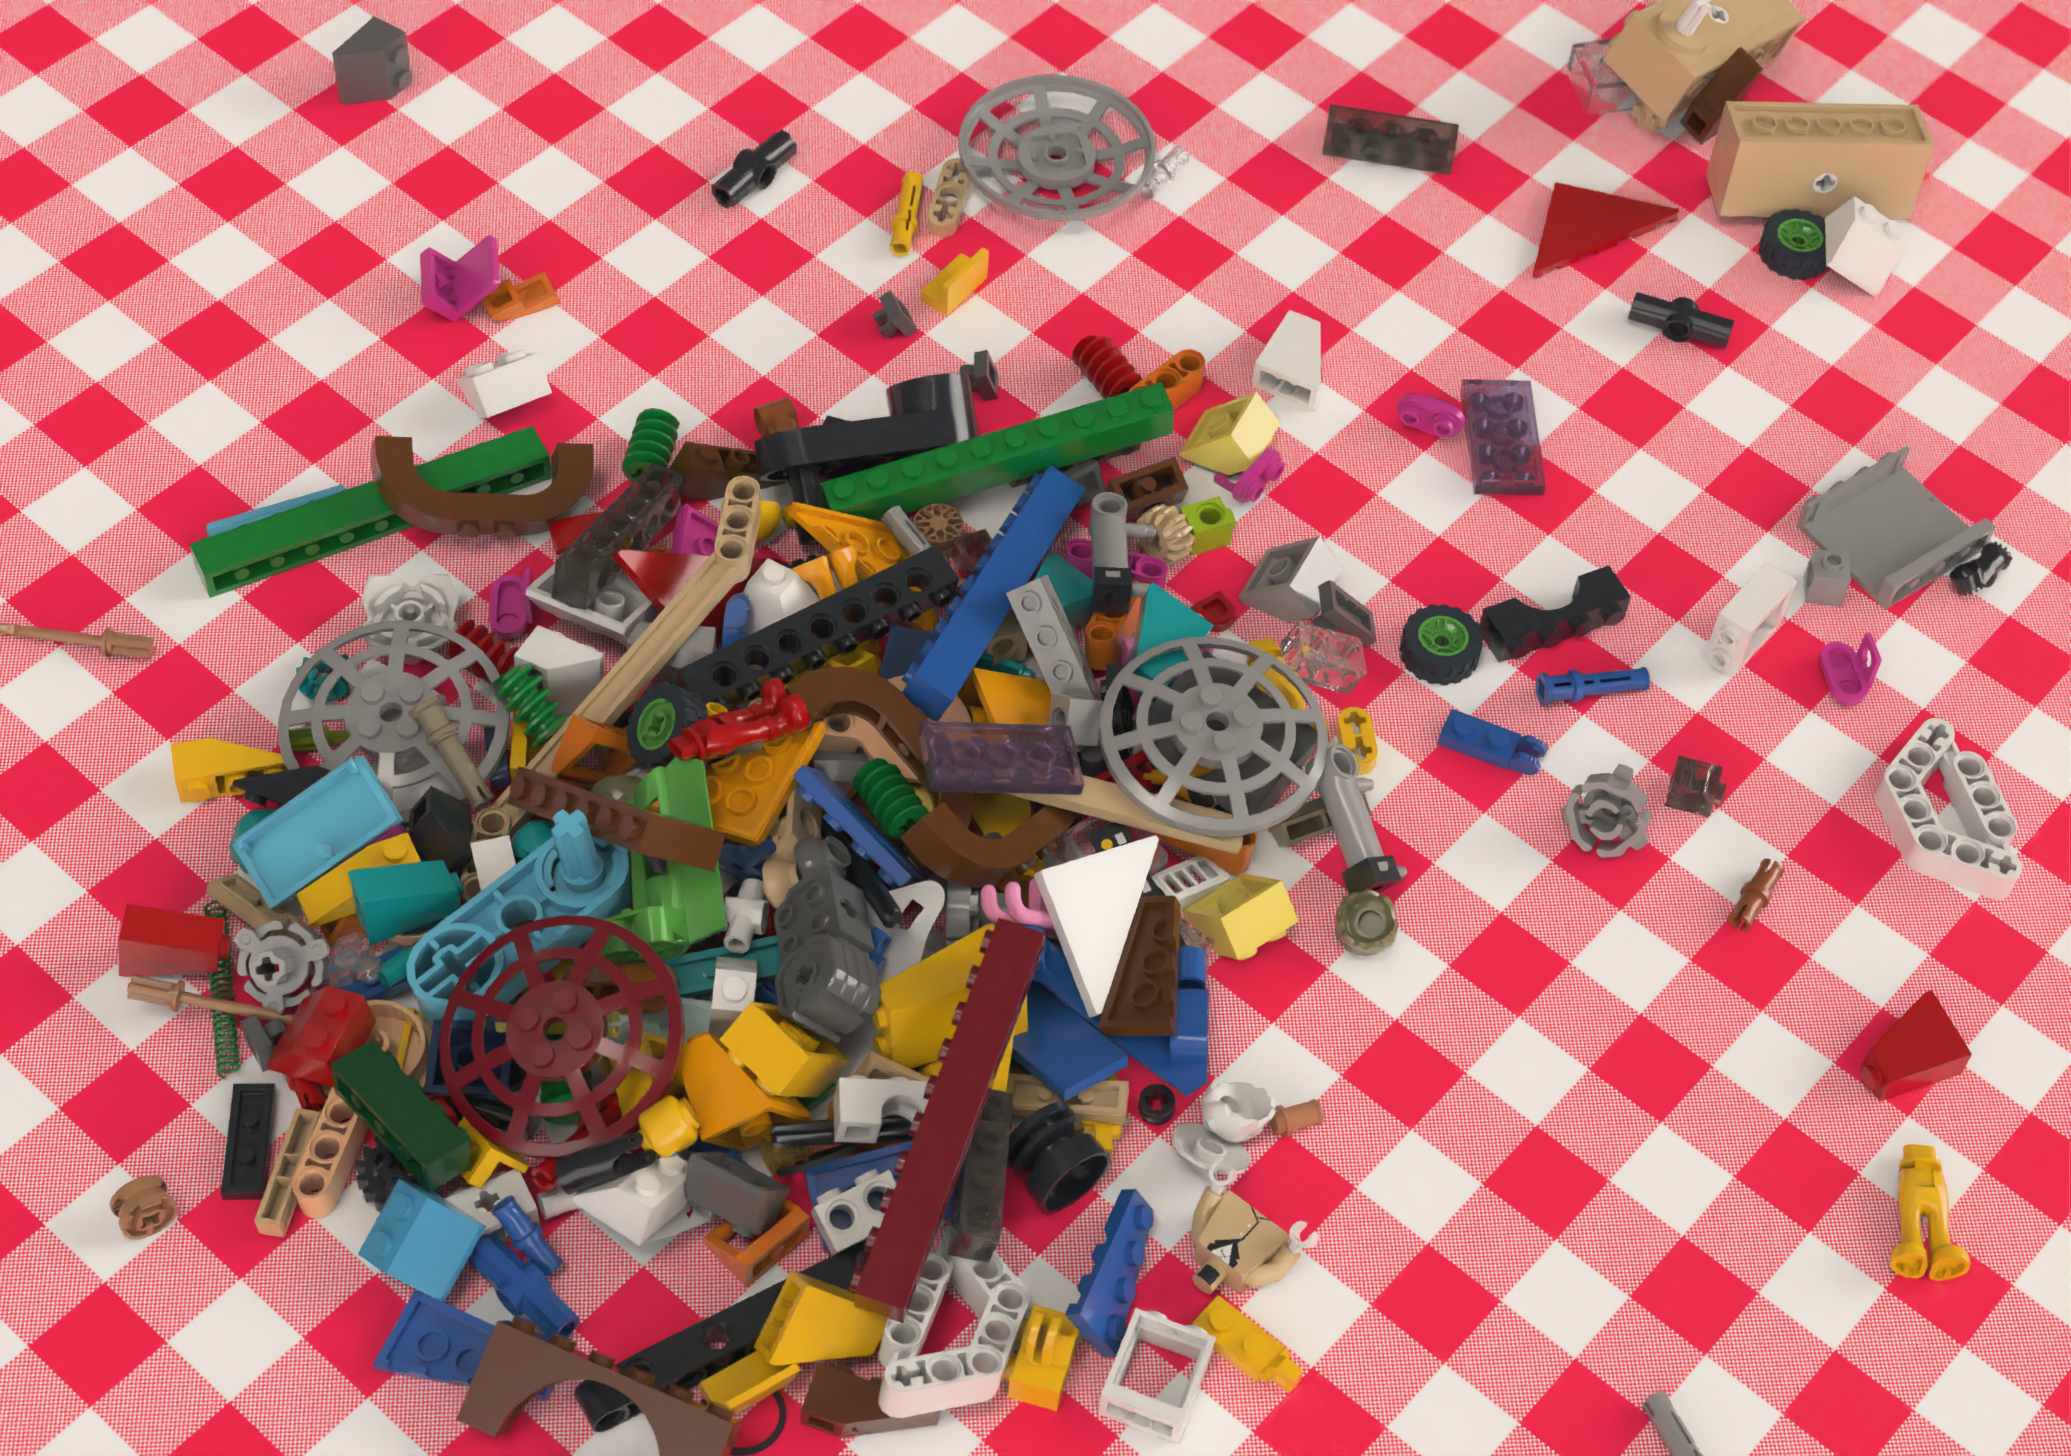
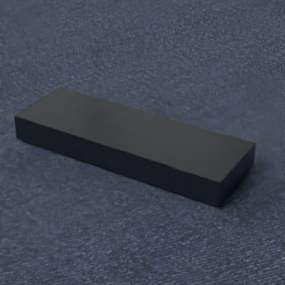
M275 1083L233 1084L221 1186L223 1200H262L267 1186L277 1089Z

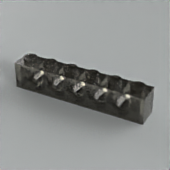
M652 463L556 560L551 598L564 602L570 607L586 610L623 571L611 555L619 550L642 551L675 517L681 505L685 475Z

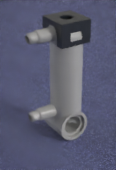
M1112 492L1097 494L1093 498L1088 530L1091 535L1092 553L1091 611L1128 613L1130 597L1144 598L1150 584L1132 582L1131 568L1128 565L1127 537H1155L1156 527L1146 524L1126 523L1127 500L1123 496Z
M1336 744L1327 751L1323 773L1315 791L1321 794L1348 867L1341 874L1349 895L1352 892H1362L1367 889L1380 893L1400 882L1401 878L1406 876L1407 870L1404 866L1396 865L1393 855L1384 856L1361 794L1374 788L1373 780L1364 777L1355 778L1358 774L1359 766L1354 753L1345 745ZM1315 757L1305 765V774H1309Z

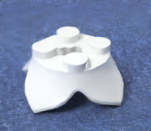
M433 574L424 577L414 587L409 586L401 578L392 575H369L363 592V607L367 614L368 622H364L362 626L385 621L408 620L427 622L455 632L457 624L453 620L458 606V591L452 574ZM393 631L362 638L373 647L391 645ZM409 631L407 645H414L436 652L448 639L426 632ZM405 655L404 663L413 665L422 659Z

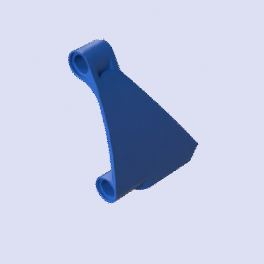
M1028 924L1023 925L1044 932V930L1038 926ZM1045 934L1044 949L1032 980L1041 982L1069 1008L1102 1034L1098 1028L1102 1013L1089 1018L1063 949L1052 944ZM1196 946L1179 947L1176 1036H1105L1125 1053L1186 1097L1207 1083L1209 994L1208 989H1206L1207 954L1203 949Z

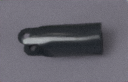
M633 1132L558 1158L555 1162V1170L561 1188L566 1194L570 1195L648 1167L656 1160V1153L653 1150H645L637 1154L625 1153L638 1148L643 1142V1135L640 1132Z

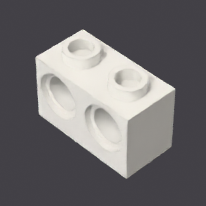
M873 1169L854 1179L855 1187L843 1193L837 1187L816 1198L819 1205L813 1208L811 1215L832 1256L867 1240L873 1226L880 1228L885 1213L872 1209L868 1204L867 1195L873 1191L885 1194L888 1187L895 1189L896 1182L890 1170L878 1174L877 1170ZM834 1210L846 1211L851 1217V1227L844 1230L835 1228L830 1222V1213Z

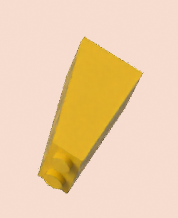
M993 923L977 929L880 984V1002L874 1015L871 1016L877 1028V1036L873 1037L875 1053L909 1069L938 1060L945 1037L953 1038L957 1027L952 1025L955 1009L959 1001L966 1003L971 990L965 988L972 966L980 967L984 957V954L979 953L981 942L987 929L994 931L995 925ZM1027 995L1014 1027V1036L1028 1032Z

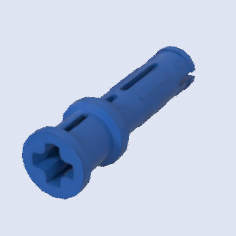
M1646 667L1581 674L1580 671L1575 669L1568 670L1566 674L1549 676L1547 673H1538L1536 677V694L1542 706L1550 705L1551 701L1569 699L1572 703L1579 702L1584 696L1636 690L1644 691L1649 689L1650 676Z

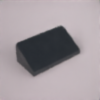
M465 1097L479 1116L494 1128L507 1134L514 1108L488 1098ZM451 1098L453 1110L457 1115V1119L461 1121L464 1116L457 1109L453 1099ZM530 1115L523 1139L528 1141L533 1139L541 1117Z

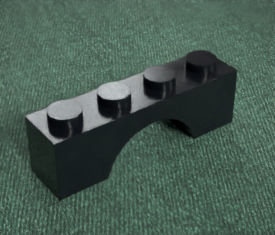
M1608 565L1579 575L1571 598L1572 602L1562 608L1554 610L1536 609L1516 598L1483 608L1479 624L1480 632H1483L1484 641L1499 663L1511 658L1519 659L1528 652L1543 647L1550 648L1565 639L1574 636L1581 637L1588 634L1591 630L1619 623L1625 617L1631 596Z

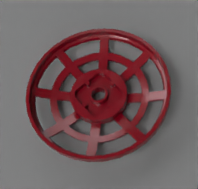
M576 915L542 918L524 924L499 937L479 953L462 973L449 997L442 1018L439 1039L440 1065L446 1087L457 1109L471 1126L491 1142L516 1154L536 1159H558L614 1138L625 1136L640 1126L638 1119L640 1114L663 1099L675 1079L683 1054L685 1036L682 1001L677 985L665 963L646 942L617 924L590 916ZM561 925L585 926L595 929L584 949L554 947L535 952L529 933L543 928ZM613 935L622 939L638 951L651 966L657 979L632 986L630 980L615 964L600 955L610 936ZM514 942L519 960L502 971L490 984L483 996L465 991L470 980L484 963L503 947ZM555 959L577 960L567 981L545 982L539 963ZM593 966L610 976L620 991L597 1000L583 986ZM523 971L530 990L521 996L514 1006L495 1000L502 988L513 977ZM664 994L667 1003L669 1029L663 1060H659L639 1051L643 1033L640 1002ZM461 1007L476 1012L471 1035L474 1061L454 1073L450 1054V1034L456 1009ZM625 1007L628 1009L629 1017L626 1046L607 1039L608 1024L606 1015ZM487 1016L507 1021V1043L486 1054L484 1031ZM557 1021L566 1022L567 1030L565 1035L557 1041L548 1040L547 1031L550 1025ZM600 1055L618 1061L617 1066L607 1079L590 1091L583 1073L594 1065ZM511 1059H514L527 1072L519 1096L504 1087L492 1071ZM632 1067L655 1076L650 1088L639 1102L621 1119L606 1128L596 1104L603 1101L619 1087ZM482 1077L484 1083L496 1097L514 1108L507 1134L494 1128L477 1114L465 1099L461 1091L463 1087ZM543 1080L549 1082L567 1081L574 1097L570 1101L559 1103L535 1102ZM580 1112L590 1133L587 1137L560 1143H541L523 1140L530 1115L561 1117Z

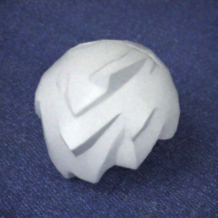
M1214 1079L1203 1095V1115L1201 1118L1204 1127L1216 1133L1217 1136L1233 1143L1243 1142L1263 1131L1262 1128L1275 1114L1274 1097L1267 1095L1264 1087L1255 1088L1252 1083H1226L1219 1079Z

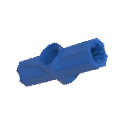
M496 1234L485 1236L477 1242L468 1258V1262L495 1289L496 1296L509 1313L513 1316H522L538 1325L536 1331L551 1338L553 1333L570 1337L573 1334L575 1328L580 1324L579 1317L552 1291L550 1282L534 1263L530 1261L524 1263Z

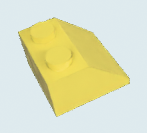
M1254 392L1205 410L1180 450L1179 455L1182 459L1228 476L1241 471L1245 472L1273 441L1272 436L1280 422L1260 395Z
M1243 873L1182 909L1184 917L1218 955L1236 960H1244L1256 954L1259 946L1267 941H1275L1287 934L1289 927L1299 922L1281 880Z

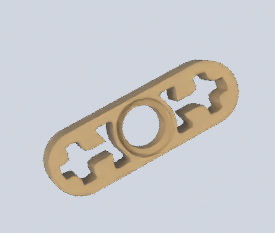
M960 158L949 159L943 164L928 211V230L937 237H948L956 232L969 192L971 181L964 172ZM955 174H959L957 182L952 181V177ZM945 194H953L956 195L958 199L954 201L944 200L942 196ZM942 213L947 214V218L944 220V222H940L942 218Z

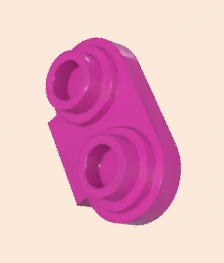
M1407 393L1400 398L1397 404V412L1404 424L1442 438L1459 434L1465 424V416L1456 408L1455 404L1429 395L1422 396L1416 393Z
M1269 448L1245 472L1241 471L1243 474L1236 484L1230 482L1226 477L1227 475L1220 472L1214 475L1213 481L1231 492L1232 498L1239 503L1256 502L1263 493L1268 481L1272 480L1275 482L1282 475L1285 463L1281 462V453L1279 451Z
M530 567L524 568V579L517 575H504L492 584L489 622L492 632L497 633L501 638L514 639L525 631L527 623H533L534 603L525 595L526 588L533 583Z
M1871 633L1864 634L1857 654L1853 648L1845 643L1830 642L1822 648L1819 655L1821 669L1830 692L1836 701L1845 706L1857 705L1863 702L1882 662ZM1868 649L1871 654V665L1869 667L1866 664L1868 661Z

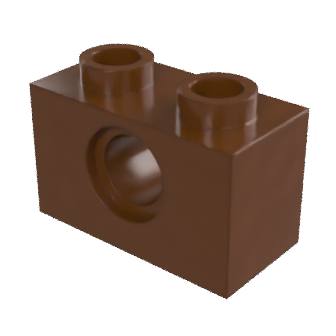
M1176 457L1110 479L1105 492L1117 493L1127 500L1126 522L1140 518L1143 513L1156 505L1164 504L1170 507L1182 503L1189 487Z

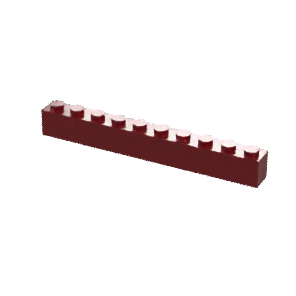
M998 918L994 931L986 930L979 953L984 954L980 967L972 966L965 988L971 990L966 1003L958 1002L952 1019V1025L957 1026L952 1039L945 1037L937 1061L943 1063L938 1076L931 1074L923 1095V1098L928 1100L924 1113L916 1112L912 1121L909 1136L914 1137L910 1150L902 1149L897 1160L894 1174L900 1175L895 1189L888 1187L882 1199L879 1212L885 1213L881 1226L880 1228L873 1226L868 1235L865 1251L870 1252L866 1265L865 1267L858 1265L853 1274L849 1290L855 1291V1307L904 1323L1041 958L1045 941L1044 932L1002 918Z

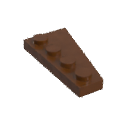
M1175 895L1140 896L1098 1025L1104 1036H1176L1181 904Z

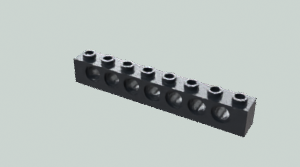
M934 545L678 669L676 686L698 694L701 697L700 700L705 702V705L709 702L723 705L728 711L731 707L741 702L750 703L761 696L762 685L768 679L778 677L785 686L796 675L806 670L815 671L821 668L828 659L838 654L847 655L853 652L860 643L871 638L877 640L884 637L890 632L891 625L897 626L903 622L910 624L920 618L923 612L933 607L937 609L945 607L955 597L959 578L937 546ZM909 587H917L922 591H913ZM879 602H885V603H888V604L891 605V606H890V607H883V606L879 605L878 603H879ZM846 618H855L860 622L853 623L848 621ZM822 633L825 634L827 638H818L814 634ZM782 649H791V650L795 651L796 653H795V654H786V653H784V652L781 651V650H782ZM749 665H759L764 669L754 670ZM723 680L729 682L731 685L720 686L716 682Z

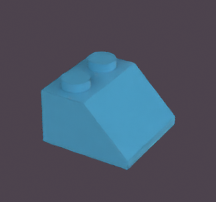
M399 1179L358 1255L385 1274L445 1302L486 1226L434 1191L428 1192L423 1186Z

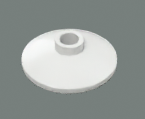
M1186 1123L1174 1129L1172 1134L1174 1147L1183 1157L1191 1162L1197 1171L1209 1174L1210 1167L1217 1161H1221V1165L1217 1170L1219 1174L1229 1175L1232 1168L1236 1170V1174H1240L1248 1168L1250 1163L1249 1154L1239 1142L1226 1141L1222 1137L1217 1136L1216 1133L1209 1131L1202 1124Z

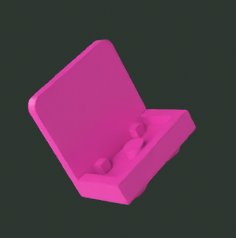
M487 235L456 262L431 247L426 248L420 254L422 304L431 311L437 312L455 322L465 313L470 312L488 294H492L497 289L500 281L497 239Z

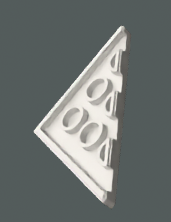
M1157 835L1047 868L1034 874L1089 1018L1095 1017L1103 1011L1159 841Z

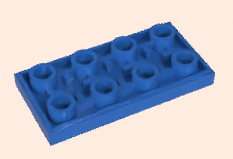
M802 765L793 774L794 779L800 784L796 788L797 792L811 805L817 803L827 812L823 818L833 829L839 833L843 830L854 839L850 846L863 859L867 861L870 858L881 867L877 873L892 888L896 886L902 888L929 880L822 770Z
M1032 980L1027 992L1028 1032L1014 1036L1011 1057L1064 1101L1128 1066V1054L1037 981Z

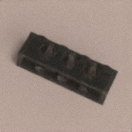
M1330 104L1322 155L1451 175L1459 124Z
M991 1089L954 1187L948 1255L989 1263L1000 1240L1013 1093Z

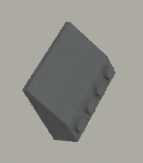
M1206 650L1202 653L1203 658H1216ZM1208 668L1213 683L1234 687L1242 677L1240 674L1229 670ZM1192 670L1184 672L1169 688L1183 694L1186 690L1196 686L1197 683ZM1254 686L1248 693V696L1259 709L1278 708L1273 698L1258 687ZM1157 699L1149 708L1148 725L1152 726L1170 722L1174 706ZM1211 720L1206 723L1214 731L1226 729L1225 725L1217 720ZM1284 723L1263 724L1261 740L1278 752L1282 749L1284 742ZM1295 723L1296 742L1289 760L1301 769L1317 747V730L1309 724ZM1171 737L1153 741L1160 753L1173 766L1178 764L1183 755L1176 748ZM1254 753L1247 761L1238 765L1241 780L1259 774L1269 767L1270 764ZM1213 769L1197 777L1205 781L1225 782L1222 769ZM1280 773L1265 786L1252 792L1244 793L1248 814L1261 813L1274 807L1292 781ZM1213 795L1216 802L1232 814L1229 796Z

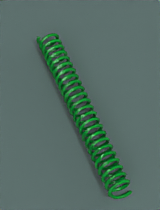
M216 900L209 902L204 906V916L224 917V934H228L230 932L227 928L229 923L226 922L228 920L226 915L228 910L224 907H213L207 910L210 905L219 903ZM215 910L224 911V913L210 914V912ZM229 954L228 959L219 960V964L228 963V966H221L217 969V971L228 970V973H209L210 997H231L228 1001H234L235 996L232 995L235 992L232 989L234 983L231 982L233 980L231 975L233 970L230 968L232 966V962H230L232 957ZM218 977H229L228 980H215ZM218 984H230L228 987H216ZM230 990V993H223V994H217V993H216V992H218V991ZM211 1009L213 1013L214 1046L216 1048V1073L220 1078L225 1079V1076L220 1071L233 1073L241 1068L238 1064L240 1058L237 1057L240 1054L237 1050L239 1044L236 1043L239 1040L236 1036L238 1031L235 1029L237 1027V1023H235L237 1017L231 1013L218 1014L221 1011ZM221 1018H233L230 1021H219ZM233 1024V1027L229 1028L219 1027L221 1025ZM226 1031H234L233 1034H227V1035H222V1034H220V1033L226 1032ZM225 1038H234L233 1041H220ZM225 1045H235L234 1048H221ZM226 1052H235V1053H236V1054H234V1055H228V1056L221 1055V1054L226 1053ZM226 1059H236L235 1062H222ZM227 1066H237L235 1069H223Z

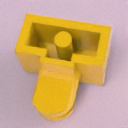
M1034 1304L1029 1319L1024 1318L1016 1341L1021 1343L1017 1356L1010 1355L1003 1375V1379L1009 1381V1398L1054 1411L1058 1410L1081 1334L1065 1316L1064 1312Z

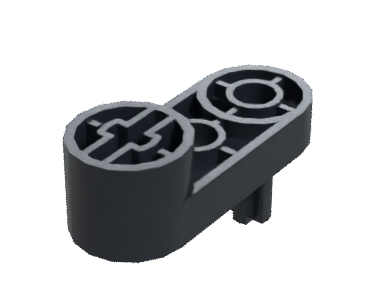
M964 373L936 374L892 385L885 392L890 415L887 417L796 428L759 438L754 441V448L760 480L788 481L791 503L798 502L825 509L820 476L853 472L855 470L852 467L871 466L873 468L980 436L969 375ZM795 521L799 545L819 543Z

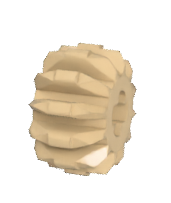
M1164 504L1156 505L1143 513L1137 520V524L1155 526L1156 536L1140 538L1136 545L1144 549V555L1161 559L1166 563L1167 567L1173 566L1188 557L1189 553L1193 551L1192 544L1196 541V538L1190 533L1193 525L1187 524L1185 521L1186 513L1178 514L1175 505L1170 507Z

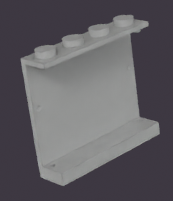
M1907 445L1894 453H1886L1879 462L1869 468L1867 466L1862 467L1853 477L1845 482H1836L1826 493L1819 497L1812 496L1802 506V515L1797 526L1820 549L1849 552L1851 578L1885 610L1979 554L1985 544L1989 543L1996 528L1987 518L1968 527L1903 467L1910 450Z

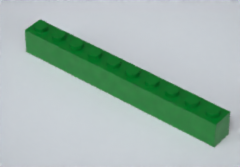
M1162 382L822 482L825 509L882 521L883 515L897 505L906 514L922 509L927 505L943 503L1030 477L1036 473L1046 472L1050 465L1060 468L1173 434L1174 408Z
M533 426L513 431L510 434L487 442H481L455 453L446 454L443 457L420 465H415L417 473L428 485L440 491L453 493L509 494L552 479L550 455ZM374 481L318 500L310 501L304 505L275 513L252 523L240 525L220 534L205 537L189 545L198 575L209 598L415 526L398 516L386 504L378 492Z

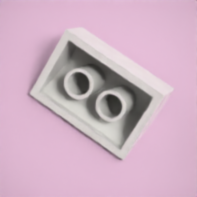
M564 556L526 588L525 595L541 610L554 614L557 618L586 627L591 632L613 638L623 645H626L625 641L638 623H652L658 616V610L638 586Z

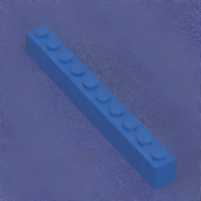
M1052 465L1048 467L1043 476L1036 473L1024 490L1030 495L1028 496L1023 492L1012 508V511L1017 515L1015 516L1010 512L999 528V531L1004 535L1002 536L997 532L985 551L991 554L990 557L984 553L973 568L972 572L977 577L970 574L958 591L964 597L960 598L956 595L944 614L950 617V619L947 620L944 617L940 619L930 636L936 639L935 642L930 639L925 642L916 656L921 661L920 665L913 661L901 679L907 684L902 693L913 705L920 707L925 715L936 723L956 697L1012 606L1006 593L1028 582L1085 491L1084 487Z

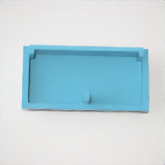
M358 755L354 759L349 758L236 838L232 846L270 910L276 911L304 888L330 872L352 855L360 852L366 845L390 828L401 823L403 818L364 756Z

